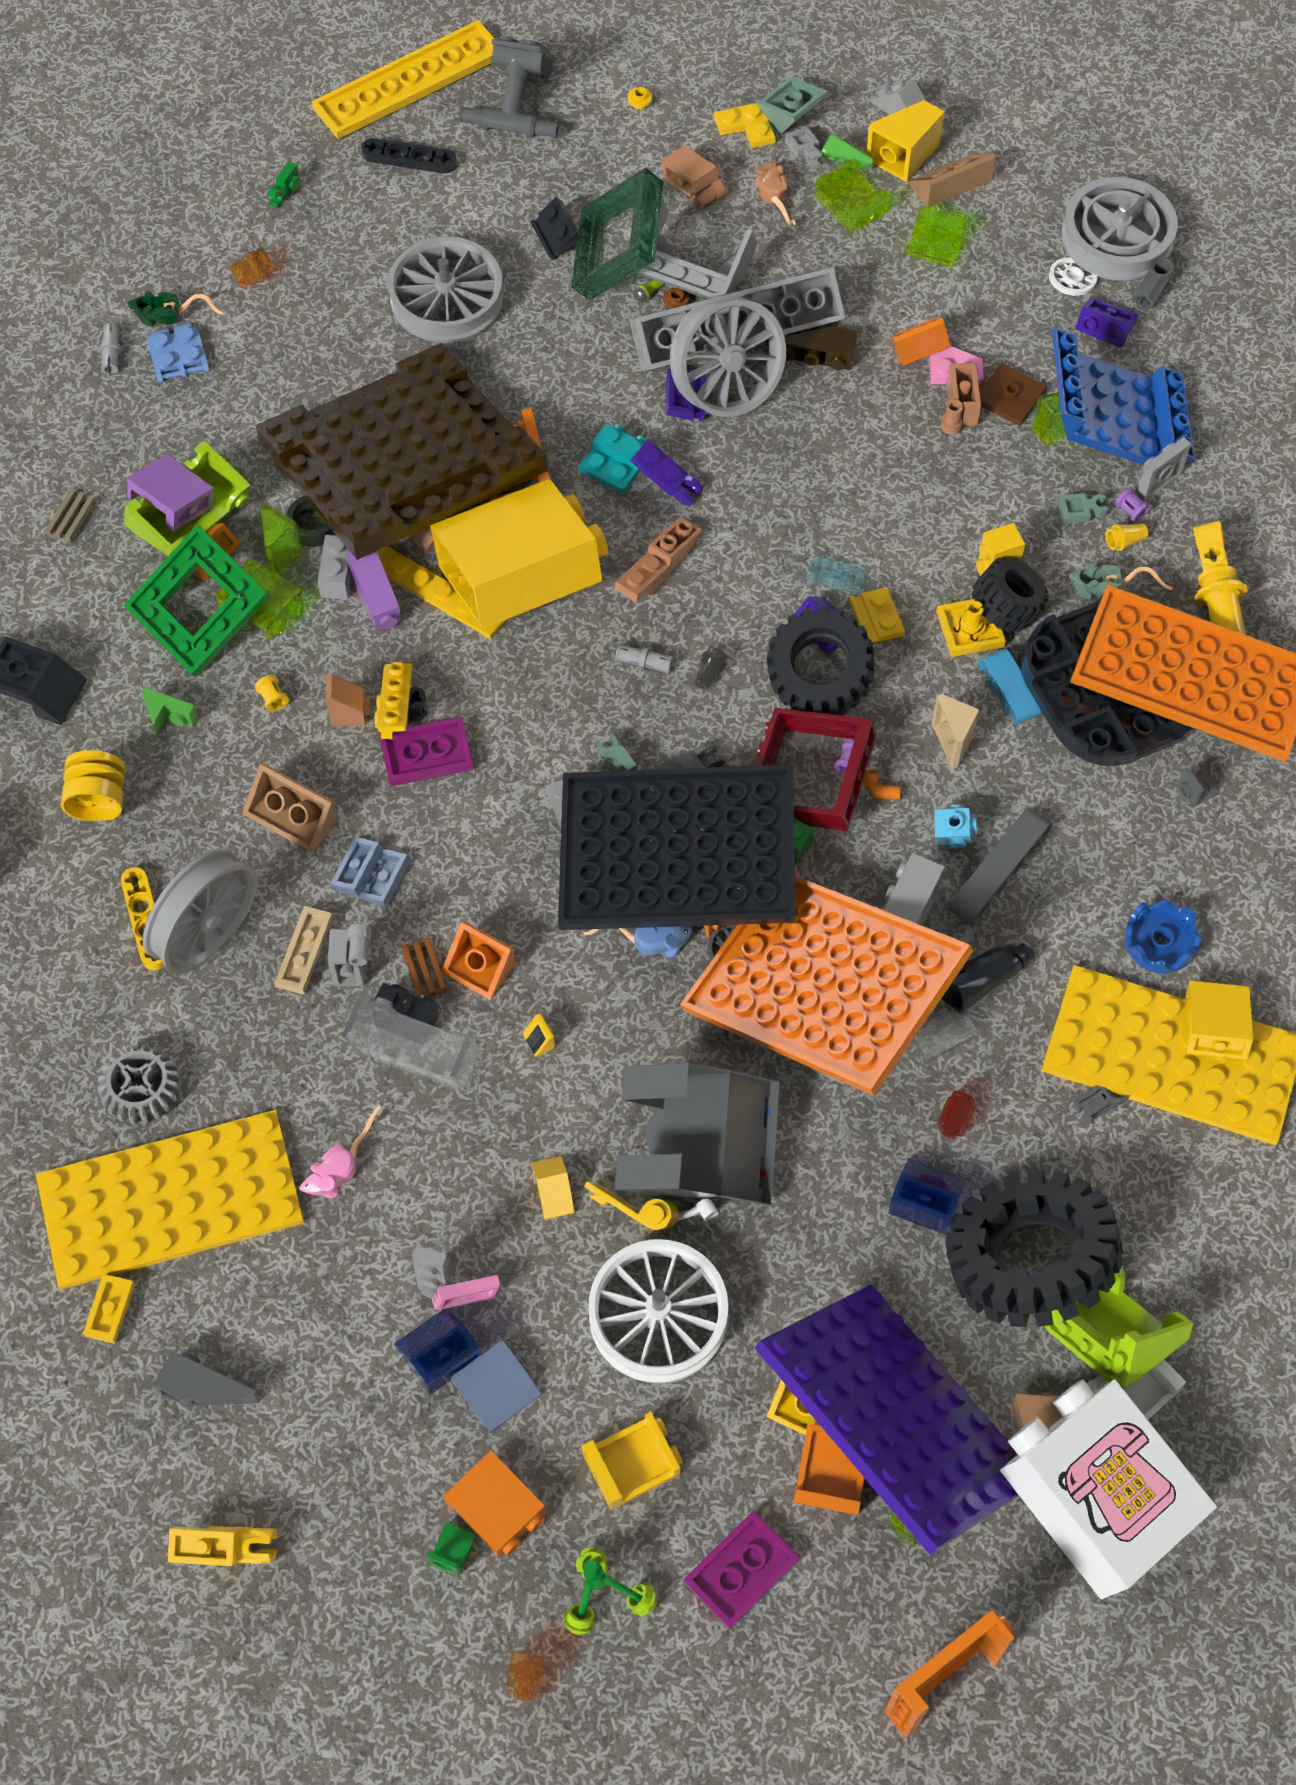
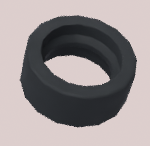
M304 496L295 500L288 508L286 519L289 534L295 542L303 546L324 545L325 535L336 536V534L327 523L320 529L312 531L304 530L297 526V520L302 514L315 510Z

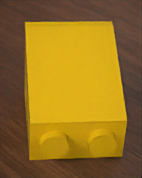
M923 100L872 122L869 125L866 154L874 159L875 165L907 182L940 146L945 111Z

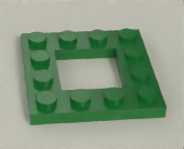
M196 525L123 606L191 675L197 677L271 595L202 527ZM201 566L230 597L193 636L164 605L197 568Z

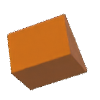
M942 317L933 318L889 336L901 366L951 347Z
M463 920L459 925L441 973L491 1000L515 966L514 948Z

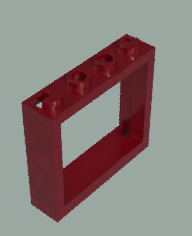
M774 707L770 722H766L764 742L761 741L758 747L759 758L757 764L753 766L775 765L785 731L855 739L834 810L794 805V818L807 826L848 831L877 735L872 719Z

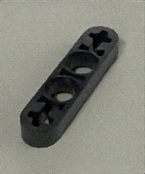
M377 138L367 139L361 146L363 158L373 163L443 174L451 173L457 167L455 153L447 149ZM401 152L403 156L394 158L391 154ZM418 156H426L428 158L423 162L415 160Z

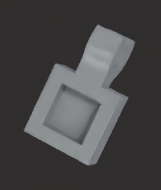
M807 126L785 135V143L797 158L804 155L806 162L812 170L821 166V163L818 161V158L822 156L818 150L819 141Z

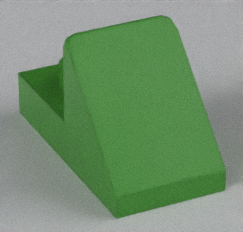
M143 687L141 692L157 736L168 718L177 726H184L186 724L194 727L198 716L193 704Z

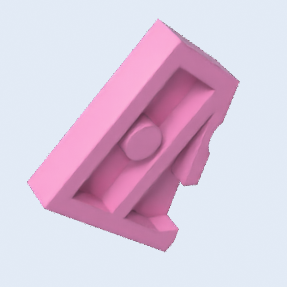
M952 346L929 356L931 384H946L949 364L976 363L978 384H983L982 358Z

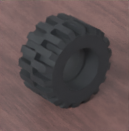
M997 558L972 587L974 601L982 604V616L990 624L993 623L996 625V628L1001 630L1003 628L1006 632H1012L1013 630L1020 632L1022 629H1026L1046 607L1048 602V590L1044 586L1045 582L1027 563H1022L1016 558Z

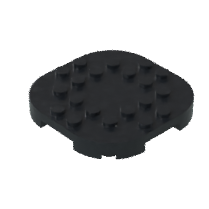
M1100 596L1099 600L1095 603L1058 617L1052 614L1042 620L1034 628L1024 646L1021 656V671L1027 688L1055 735L1070 752L1093 764L1120 766L1182 742L1194 733L1196 729L1070 682L1101 602L1102 596Z

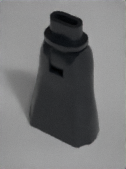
M1024 943L1017 946L1006 945L1005 948L996 947L966 961L941 999L960 1014L964 1013L995 987L1014 977L1021 969L1026 968L1027 962L1035 959L1034 951Z

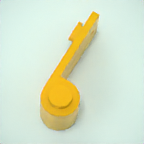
M587 1181L584 1185L585 1188L594 1193L589 1197L599 1204L605 1206L608 1202L652 1230L670 1229L679 1219L677 1205L671 1200L652 1199L647 1201L642 1209L639 1210L597 1182Z

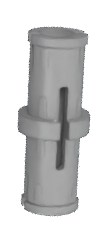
M110 323L103 326V342L100 345V352L102 354L101 371L104 374H109V365L112 367L111 373H118V355L121 354V346L119 344L120 327L112 323V332H110Z
M618 644L615 661L633 664L643 670L649 668L669 673V668L673 663V656L655 653L645 647L639 649Z

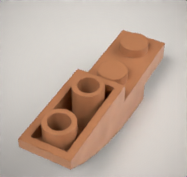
M680 516L649 544L648 552L616 580L614 589L636 603L646 593L652 595L686 557L702 534V529Z

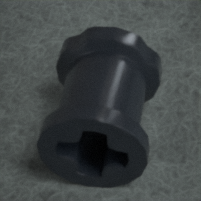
M420 687L410 688L408 719L411 721H420L428 713L425 691Z

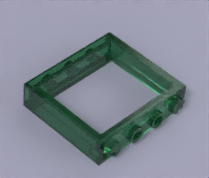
M646 167L581 208L578 230L581 238L577 241L571 288L586 299L595 298L655 262L664 181ZM634 206L629 249L599 266L604 224Z

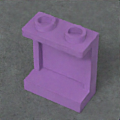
M168 454L152 461L148 466L127 478V497L133 500L138 496H142L165 513L166 527L172 532L177 531L213 507L214 488Z

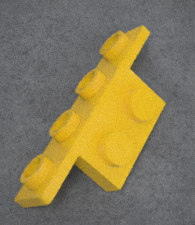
M393 662L391 664H384L381 695H377V711H375V728H378V731L381 732V739H393V732L407 730L412 678L411 663Z

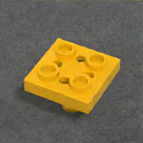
M975 599L937 606L936 613L951 657L1005 646L1006 640L1002 630L996 628V625L993 623L990 624L986 621L987 619L982 616V604L974 601Z

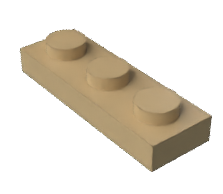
M304 906L275 980L277 988L305 994L332 923V913Z

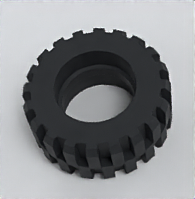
M819 606V611L811 612V608L803 609V615L797 617L794 613L789 616L788 624L781 623L776 629V637H771L769 642L770 650L767 652V669L774 693L779 695V700L783 705L791 706V710L824 714L838 712V715L842 716L847 713L848 707L852 706V708L858 706L860 698L862 696L866 697L870 690V683L874 679L875 666L872 641L868 639V632L864 626H858L857 619L852 615L845 617L840 609L835 608L833 613L828 612L827 607ZM827 642L840 647L845 652L848 660L847 669L842 676L831 683L822 685L811 684L801 679L795 671V658L802 649L810 644Z

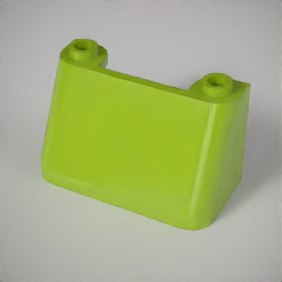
M205 440L194 449L198 455L191 461L189 459L186 460L184 467L214 488L213 507L177 531L172 532L166 527V514L143 497L140 503L134 498L125 506V526L167 556L172 553L196 525H199L207 532L234 508L243 507L250 498L248 496L250 484Z
M1121 1267L1120 1273H1114L1116 1282L1110 1291L1106 1293L1098 1290L1101 1301L1090 1309H1087L1077 1301L1079 1315L1067 1321L1063 1320L1058 1310L1052 1311L1053 1325L1045 1326V1328L1107 1382L1115 1379L1122 1388H1125L1137 1382L1186 1343L1190 1338L1193 1322L1179 1312H1171L1165 1316L1163 1323H1161L1123 1292L1125 1272Z

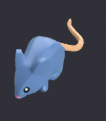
M689 926L636 928L634 935L626 928H619L642 954L651 956L664 952L668 958L677 956L680 948L687 942L692 933V928ZM592 929L590 931L584 932V934L590 935L597 932L600 929Z

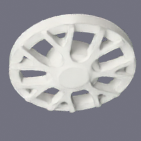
M1071 257L1059 259L1052 264L1049 272L1050 282L1055 289L1063 294L1079 296L1085 295L1094 289L1097 275L1084 276L1083 271L1085 270L1081 267L1072 266V263L1075 262ZM1062 264L1066 267L1064 271L1059 268ZM1054 275H1062L1063 277L1055 278ZM1086 280L1091 282V284L1087 286L1082 281Z

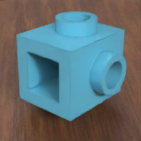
M950 805L948 809L935 810V839L938 844L948 845L950 848H963L966 844H973V834H978L977 817H972L970 808H965L963 805Z

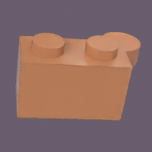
M684 145L662 159L664 178L675 188L692 197V202L698 209H702L714 199L718 201L726 195V189L718 179L719 171L717 166L701 157L696 151H692Z
M976 363L949 364L946 382L948 402L940 427L944 433L953 435L957 434L962 426L978 424L981 402Z

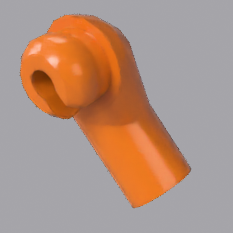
M866 771L862 785L873 798L900 800V786L883 785L878 779L877 771Z

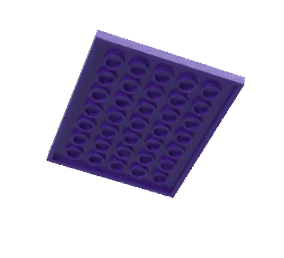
M871 1284L762 1339L755 1347L763 1359L929 1555H932L1019 1496L1000 1472L1001 1468L1018 1455L1008 1443L1009 1439L990 1421L988 1415L968 1396L966 1390L947 1372L945 1366L925 1347L924 1342L904 1323L902 1317L896 1314L884 1300L881 1293L875 1290Z

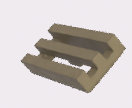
M70 489L45 529L46 534L71 543L94 506L95 498L90 495L86 497L81 492L76 494L75 490ZM82 502H84L83 507L81 508L71 527L67 531L66 535L63 534L66 528L68 527L69 523L73 519L74 515L76 514L77 510L79 509L80 505L82 504Z

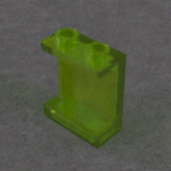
M855 158L847 163H842L835 170L821 175L815 182L814 196L851 234L891 211L893 195L887 189L878 193L858 172V161Z
M250 557L243 564L242 568L271 597L249 619V622L262 629L265 638L270 641L275 635H280L285 630L287 622L292 616H298L303 610L304 599L302 589ZM223 588L215 594L218 608L230 597Z

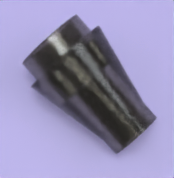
M709 647L706 652H703L694 685L708 691L727 666V655L713 647Z

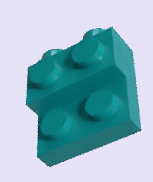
M606 423L593 439L592 449L578 465V471L623 494L641 471L630 460L647 439L642 436L634 438L627 434L626 429L621 425L615 424L611 426Z

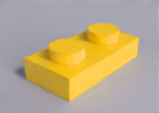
M103 1274L83 1331L85 1337L113 1344L116 1343L135 1287L133 1281Z

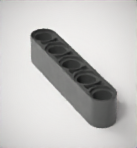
M1026 808L955 895L948 909L974 926L976 924L974 920L978 915L982 916L992 904L991 899L994 895L1001 893L1009 883L1007 879L1011 874L1015 875L1025 863L1023 861L1027 854L1031 855L1041 843L1039 841L1044 834L1047 835L1053 823L1031 808Z

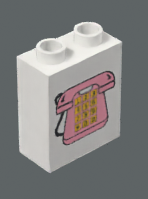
M1081 1379L1053 1402L1062 1417L1052 1426L1047 1428L1041 1419L1037 1417L1008 1440V1443L1018 1455L1001 1468L1000 1472L1098 1597L1103 1599L1129 1589L1213 1512L1217 1506L1115 1379L1092 1391L1084 1379Z

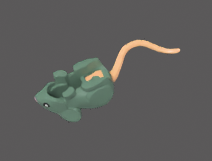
M1088 564L1087 569L1082 568L1077 572L1071 573L1069 577L1073 586L1078 590L1079 596L1091 600L1093 594L1099 597L1102 596L1107 584L1122 589L1139 572H1149L1161 586L1168 590H1173L1149 567H1139L1122 579L1120 567L1102 565V568L1098 569L1094 564Z

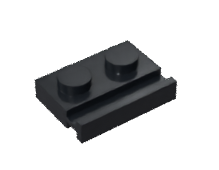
M557 197L538 213L539 217L536 220L532 219L530 221L546 253L553 260L558 259L557 256L561 252H566L581 238L564 203Z

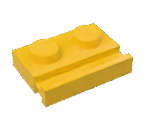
M887 587L861 593V596L854 597L852 595L849 597V602L858 625L864 626L868 632V639H871L872 643L905 635V629Z

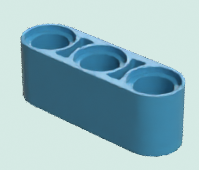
M1006 648L979 658V669L984 670L988 677L986 680L993 692L996 691L1001 698L999 702L1005 712L1010 713L1014 720L1013 725L1041 715V709L1027 688L1020 668Z

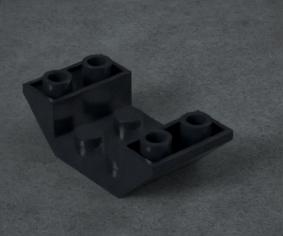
M6 636L0 638V694L31 704L37 717L61 725L85 685L86 678L54 653Z

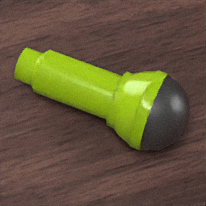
M652 280L648 284L636 286L634 290L635 299L639 302H647L652 293L662 287L664 283Z

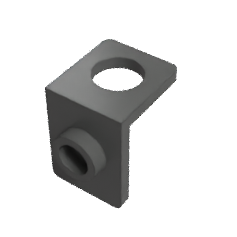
M1189 768L1183 769L1177 787L1182 797L1187 799L1193 808L1219 794V790L1206 773L1202 772L1194 776ZM1199 781L1206 783L1209 787V792L1206 795L1201 796L1203 787Z

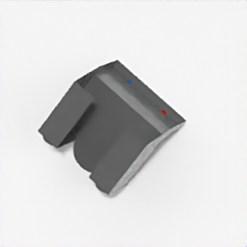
M693 1063L625 1066L622 1100L661 1108V1110L656 1111L650 1117L645 1127L650 1155H617L614 1190L652 1197H724L761 1205H771L780 1082Z

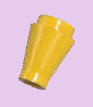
M1143 523L1112 525L1106 531V543L1111 550L1117 549V551H1122L1141 540L1147 539L1148 529Z

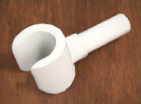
M705 1198L699 1201L692 1209L679 1212L678 1221L701 1214L704 1221H707L718 1215V1211L712 1200Z

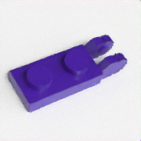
M649 439L630 460L669 496L672 495L688 507L692 505L694 498L687 490L679 487L680 484L697 495H700L704 490L698 480L688 476L689 474Z

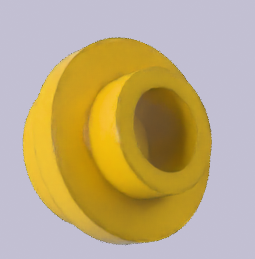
M635 87L628 93V102L634 108H646L652 102V93L647 88Z

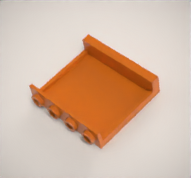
M991 1610L895 1687L885 1708V1713L905 1739L917 1730L929 1708L922 1697L980 1650L994 1667L999 1664L1015 1638L1011 1634L1014 1631L1011 1624L1003 1615L997 1616Z

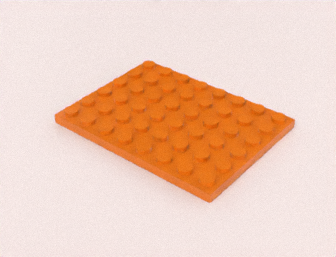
M795 876L796 923L737 925L682 1000L680 1006L683 1011L875 1096L973 953L970 944Z

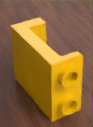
M1189 980L1185 999L1188 1000L1190 1032L1186 1043L1187 1054L1247 1060L1253 1043L1250 988L1248 986Z
M651 1411L645 1414V1418L642 1421L596 1444L592 1440L581 1446L582 1455L610 1510L680 1475L679 1465L683 1464L682 1458L675 1446L669 1447L665 1436L668 1435L666 1427L660 1417L654 1418Z

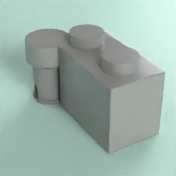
M354 924L349 927L330 929L328 965L334 986H363L364 965L368 961V944L371 942V927L363 924Z

